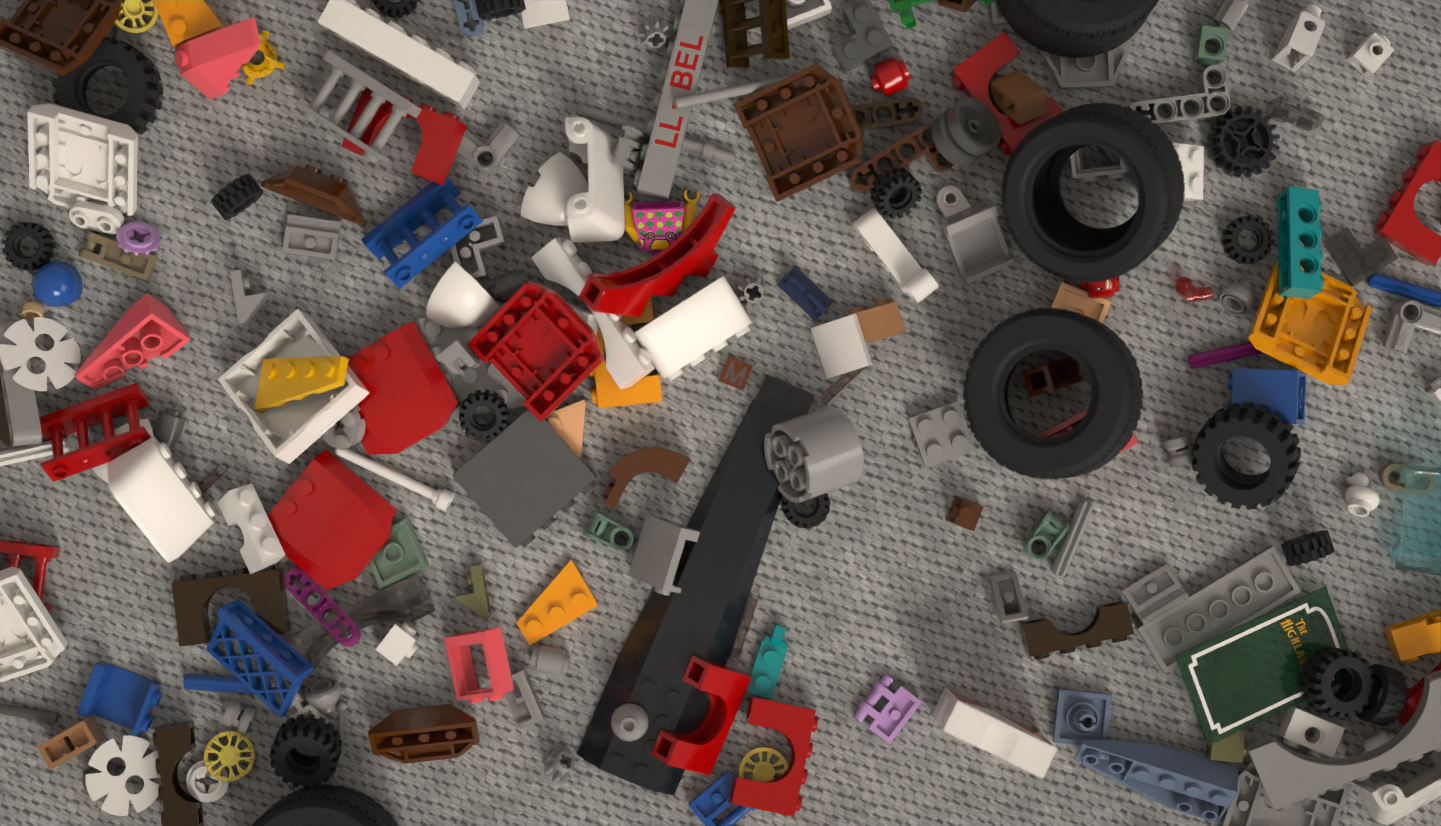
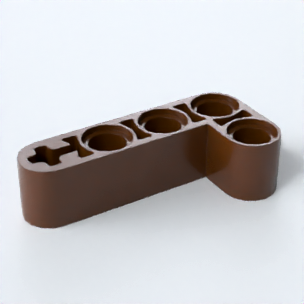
M927 124L856 168L849 178V185L857 193H864L873 188L874 175L876 177L880 173L883 176L886 175V173L881 172L877 168V162L881 159H885L890 163L891 172H893V167L905 168L922 156H925L932 169L938 173L948 172L954 164L949 162V165L945 167L937 163L936 156L940 152L935 143L927 144L922 139L923 132H931L932 124ZM901 146H910L913 150V156L911 158L902 157L899 152ZM872 170L874 175L867 179L865 182L866 186L862 183L856 184L857 174L863 177Z

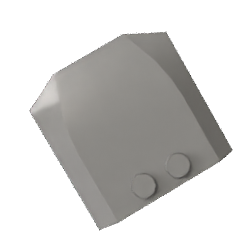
M1252 760L1238 774L1237 794L1226 809L1221 826H1336L1340 813L1344 810L1351 785L1345 783L1346 786L1340 790L1331 791L1329 789L1321 792L1320 796L1316 799L1309 801L1303 799L1295 802V805L1289 809L1274 810Z

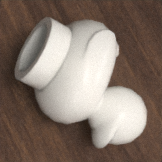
M1357 472L1346 479L1351 486L1345 492V499L1349 504L1348 511L1351 514L1365 517L1379 505L1380 496L1378 492L1367 487L1369 484L1367 475Z

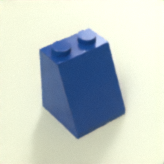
M1233 368V374L1228 376V389L1232 390V399L1228 400L1227 407L1233 403H1238L1239 407H1242L1244 402H1253V407L1257 408L1260 404L1268 406L1267 411L1274 413L1276 410L1281 413V420L1283 422L1289 421L1291 424L1304 425L1307 374L1300 370Z

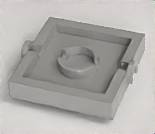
M959 400L907 417L914 438H912L914 446L919 449L925 468L976 451L969 432L970 427L967 419L964 417Z

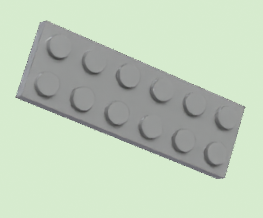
M1271 545L1193 592L1187 599L1144 625L1137 626L1136 629L1160 669L1166 674L1191 659V656L1206 650L1300 593L1301 590L1279 553Z

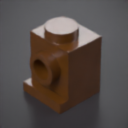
M955 496L946 521L974 531L983 506Z

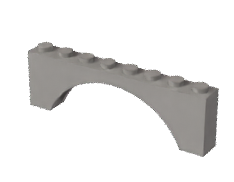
M1441 670L1425 676L1421 699L1405 727L1388 742L1367 753L1335 759L1313 757L1288 748L1272 735L1247 744V749L1273 809H1289L1297 801L1316 799L1320 796L1321 792L1326 790H1340L1346 786L1345 783L1350 781H1363L1372 776L1371 773L1379 770L1384 772L1390 771L1403 761H1416L1421 759L1424 753L1432 750L1434 752L1441 751Z

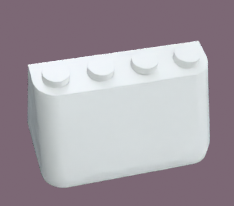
M723 276L645 325L634 334L641 347L650 355L652 364L661 378L664 380L668 377L672 381L683 374L681 368L690 363L694 367L706 359L703 354L713 349L716 353L727 346L726 340L734 334L738 339L751 330L749 325L752 324V321L730 284Z
M155 436L107 463L108 484L117 501L162 557L170 563L179 558L215 522L217 512L211 502L203 500L198 485L195 482L190 483L186 478L187 473L184 467L179 462L175 464L172 460V454L165 443L160 444Z

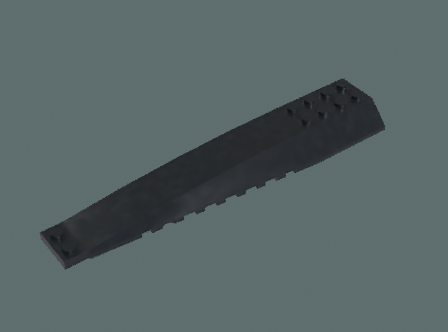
M766 374L756 399L752 400L686 526L699 531L700 534L697 542L686 540L673 580L674 585L682 588L681 593L670 592V595L667 596L657 593L653 589L617 657L576 755L600 770L645 789L674 796L685 769L666 765L650 754L661 730L679 735L689 734L701 725L707 715L710 703L708 692L699 690L682 679L692 655L723 665L727 664L782 497V493L778 489L781 484L774 470H768L764 452L765 436L771 432L773 425L807 414L815 397L814 394ZM636 704L643 708L648 716V729L638 740H621L612 730V715L621 705Z

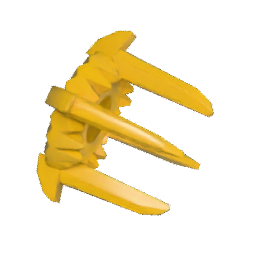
M263 30L262 35L259 34L261 45L258 50L264 53L265 59L263 63L254 65L249 61L241 65V68L248 77L246 81L248 85H252L255 78L269 75L275 68L284 69L285 64L277 61V52L273 45L268 42V31Z

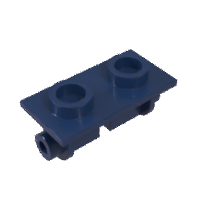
M796 266L777 284L814 321L833 303Z

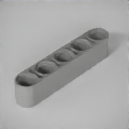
M19 320L0 321V344L17 345L6 338L4 333ZM28 359L27 368L31 372L30 360ZM0 360V379L11 444L13 447L41 444L42 432L35 390L23 387L12 379L21 366L5 370Z

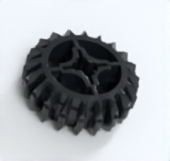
M1241 106L1236 107L1234 112L1228 109L1225 117L1220 115L1216 118L1218 124L1210 126L1211 130L1215 133L1208 134L1207 139L1214 141V143L1209 144L1207 150L1215 149L1216 153L1212 154L1210 159H1220L1216 164L1218 169L1226 165L1224 174L1228 175L1234 169L1235 178L1241 177L1242 172L1245 178H1249L1252 172L1255 175L1261 174V167L1268 169L1270 167L1268 160L1273 161L1276 159V155L1271 151L1279 150L1280 146L1274 144L1273 141L1278 140L1280 135H1272L1271 131L1275 130L1277 125L1268 126L1267 123L1271 117L1266 116L1261 119L1262 110L1259 109L1253 114L1251 106L1246 107L1245 111H1243ZM1233 122H1248L1247 127L1242 132L1227 129ZM1257 129L1262 136L1263 147L1255 138ZM1246 136L1248 145L1241 148L1239 139ZM1224 137L1232 146L1230 155L1225 149ZM1245 152L1259 155L1252 163L1238 162Z

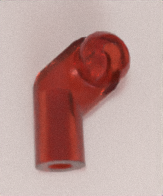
M1180 277L1175 283L1177 294L1187 302L1213 299L1211 286L1196 288L1189 282L1190 279L1188 277Z

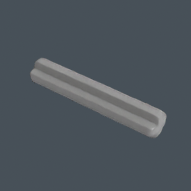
M1085 501L1078 503L1070 523L1071 526L1064 537L1052 566L1051 572L1062 577L1066 575L1093 510L1092 504Z

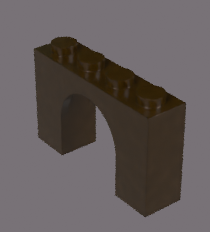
M275 565L250 574L248 568L244 567L232 569L233 574L223 575L222 570L206 572L205 578L197 579L196 574L179 576L180 581L172 582L179 647L210 642L211 632L208 607L213 595L223 587H236L245 591L252 598L256 607V614L277 634L290 632L283 568L276 569Z

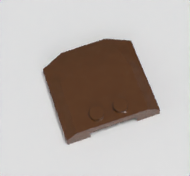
M24 0L9 22L4 18L0 20V49L60 76H64L90 58L119 17L122 0Z
M814 64L733 104L743 128L749 132L768 175L766 180L776 202L862 163L863 131L841 82L819 64Z

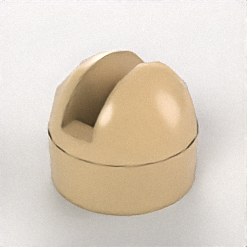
M31 299L27 300L22 307L21 316L29 321H34V317L43 318L44 305L38 299L33 301Z

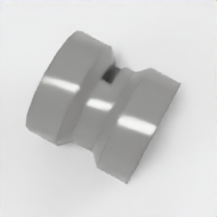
M1189 434L1163 441L1165 449L1170 454L1168 459L1170 467L1190 463L1195 458L1191 455Z
M233 699L223 715L221 724L228 727H237L239 732L247 734L253 724L251 719L256 717L258 710L252 707L245 708L241 705V702Z

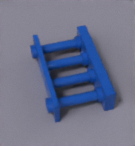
M448 177L444 186L434 182L428 184L361 239L378 260L383 256L387 259L390 266L383 272L399 289L483 222L468 203L463 207L459 205L455 198L461 192ZM447 205L453 215L440 224L434 215ZM426 222L432 232L419 241L413 232ZM405 239L411 249L398 258L393 248Z

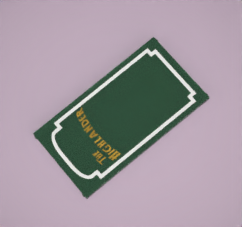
M1322 587L1174 655L1207 745L1210 746L1303 702L1302 695L1304 692L1299 690V685L1302 684V680H1299V674H1303L1304 669L1301 668L1303 663L1307 664L1309 662L1307 657L1310 654L1316 655V650L1325 649V647L1348 650L1326 587ZM1340 670L1334 674L1331 688L1342 683V673Z

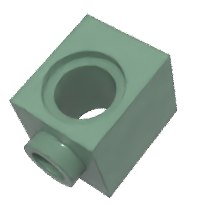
M1207 25L1199 27L1196 33L1193 61L1200 62L1202 67L1222 63L1225 60L1229 29ZM1205 42L1214 44L1216 49L1214 54L1206 51Z

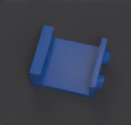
M100 661L94 666L76 714L84 717L93 714L133 730L131 735L137 737L143 731L147 732L151 726L153 717L150 716L153 706L157 707L162 698L163 692L159 691L162 683L108 662Z

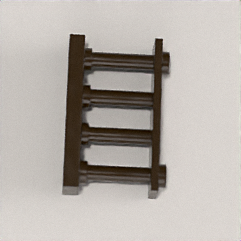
M721 0L727 67L748 68L750 67L749 57L763 54V59L769 60L790 59L785 0H758L760 16L749 19L745 18L744 3L756 0ZM761 27L762 43L748 46L747 30Z

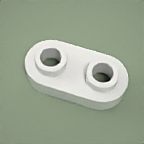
M955 186L943 187L936 196L937 206L945 218L971 207L962 192ZM946 195H953L955 198L954 203H947Z
M87 201L76 202L69 212L70 220L76 226L107 234H116L125 222L123 214L116 208Z

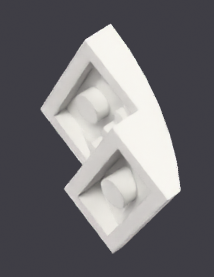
M856 313L811 328L827 379L872 365Z

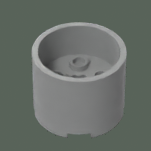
M826 407L773 425L771 432L765 436L764 452L768 470H774L781 484L778 487L779 491L792 502L800 503L853 484L862 475L864 458L858 433L850 419L836 407Z

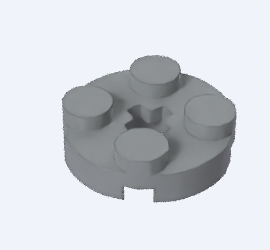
M357 404L341 418V423L344 427H341L338 421L321 436L328 444L337 449L344 450L362 440L366 424L365 419L360 418L358 411L361 409Z

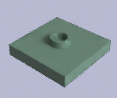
M405 518L391 526L392 532L389 540L369 563L380 589H384L430 567L409 518Z

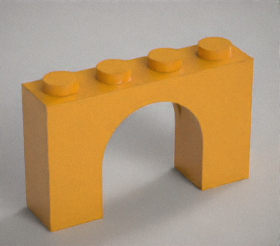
M650 296L640 317L622 315L621 319L626 326L647 324L654 320L652 296ZM599 326L596 337L605 359V343ZM606 359L590 374V377L595 376L596 387H592L591 392L593 403H598V408L663 402L660 375L645 376L632 387L620 389L606 369Z

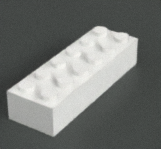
M330 0L318 20V23L327 32L458 107L466 109L480 84L474 68L462 61L459 64L454 63V60L450 58L451 55L439 48H436L435 51L431 50V47L427 45L428 42L415 34L410 38L403 31L404 29L392 21L388 24L384 23V20L380 18L378 13L367 7L365 11L361 10L362 7L357 5L355 0Z

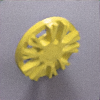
M124 0L121 2L119 15L123 13L125 17L120 21L116 20L114 24L119 30L131 34L141 33L150 29L156 22L159 13L154 0L146 4L142 0ZM145 7H153V11H145ZM143 14L152 18L148 24L142 20ZM126 19H130L131 28L124 26ZM135 19H138L141 28H137Z
M235 731L217 734L208 742L204 751V764L207 771L214 778L224 782H232L243 778L249 773L255 760V751L251 741L245 735ZM227 736V746L221 745L218 739ZM232 736L237 737L235 746L230 745ZM243 740L248 747L244 750H239L238 744ZM213 743L221 748L220 752L211 748ZM250 752V757H241L240 753ZM208 753L217 754L218 759L209 762ZM241 760L249 763L245 771L239 767L238 762ZM220 762L222 766L213 771L212 767ZM235 765L239 773L237 776H234L232 767ZM228 767L229 777L219 775L222 768Z
M757 747L743 757L739 766V777H744L743 772L750 771L753 773V777L750 779L771 781L774 780L775 774H783L787 770L788 764L779 751L770 747ZM763 751L767 752V761L762 760ZM755 753H758L760 757L757 763L753 762L750 758ZM772 754H775L780 759L772 764L769 759ZM747 762L754 765V768L751 769L744 765ZM784 765V769L774 771L775 766Z

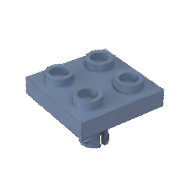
M1058 688L1052 741L1054 743L1081 745L1083 740H1108L1112 695Z

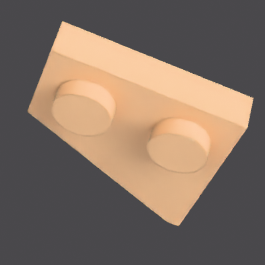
M585 399L556 410L546 418L549 424L579 458H582Z

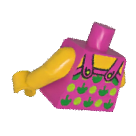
M686 189L683 201L634 202L633 194L629 191L630 199L624 202L625 231L634 243L640 244L641 250L652 251V257L656 256L672 244L696 219L697 207L695 204L700 197L699 191H696V198L694 200L687 197L688 189Z

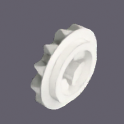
M204 760L195 763L190 768L186 777V785L189 793L195 799L201 802H213L220 799L227 792L230 782L218 780V782L212 783L207 791L206 783L197 780L207 776L208 771ZM220 762L212 767L213 771L222 766ZM222 768L219 775L228 777V770Z

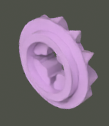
M129 222L118 229L116 239L118 247L124 248L125 253L134 252L135 256L143 253L148 256L150 251L157 250L160 244V233L154 226L148 223ZM134 236H135L136 238H138L139 240H143V242H139L138 240H134Z

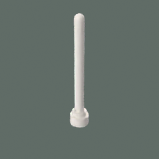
M335 448L337 456L433 500L432 503L436 504V508L444 512L448 510L455 493L448 489L435 490L350 449L340 450Z

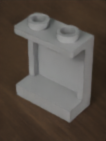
M990 200L983 201L939 220L959 275L965 283H978L984 280L985 276L991 273L1004 272L1009 269L1010 265L1015 263L1014 258L1008 251L996 217L999 216L997 208Z
M646 514L628 576L638 579V585L647 588L654 586V591L669 596L670 592L681 593L682 588L674 585L673 580L686 540L697 542L700 532L671 520Z

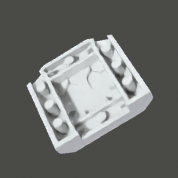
M50 103L34 105L29 109V187L33 190L38 187L49 195L48 200L63 207L72 208L78 201H87L114 207L121 213H127V216L133 215L137 209L138 134L129 125Z
M14 567L0 571V682H4L49 667L68 644L21 569Z

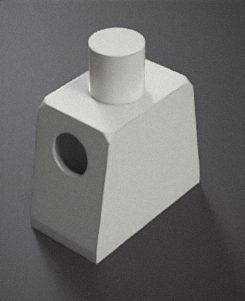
M1308 4L1305 10L1301 11L1289 23L1272 61L1295 72L1313 56L1326 24L1324 20L1319 18L1322 10L1318 6Z

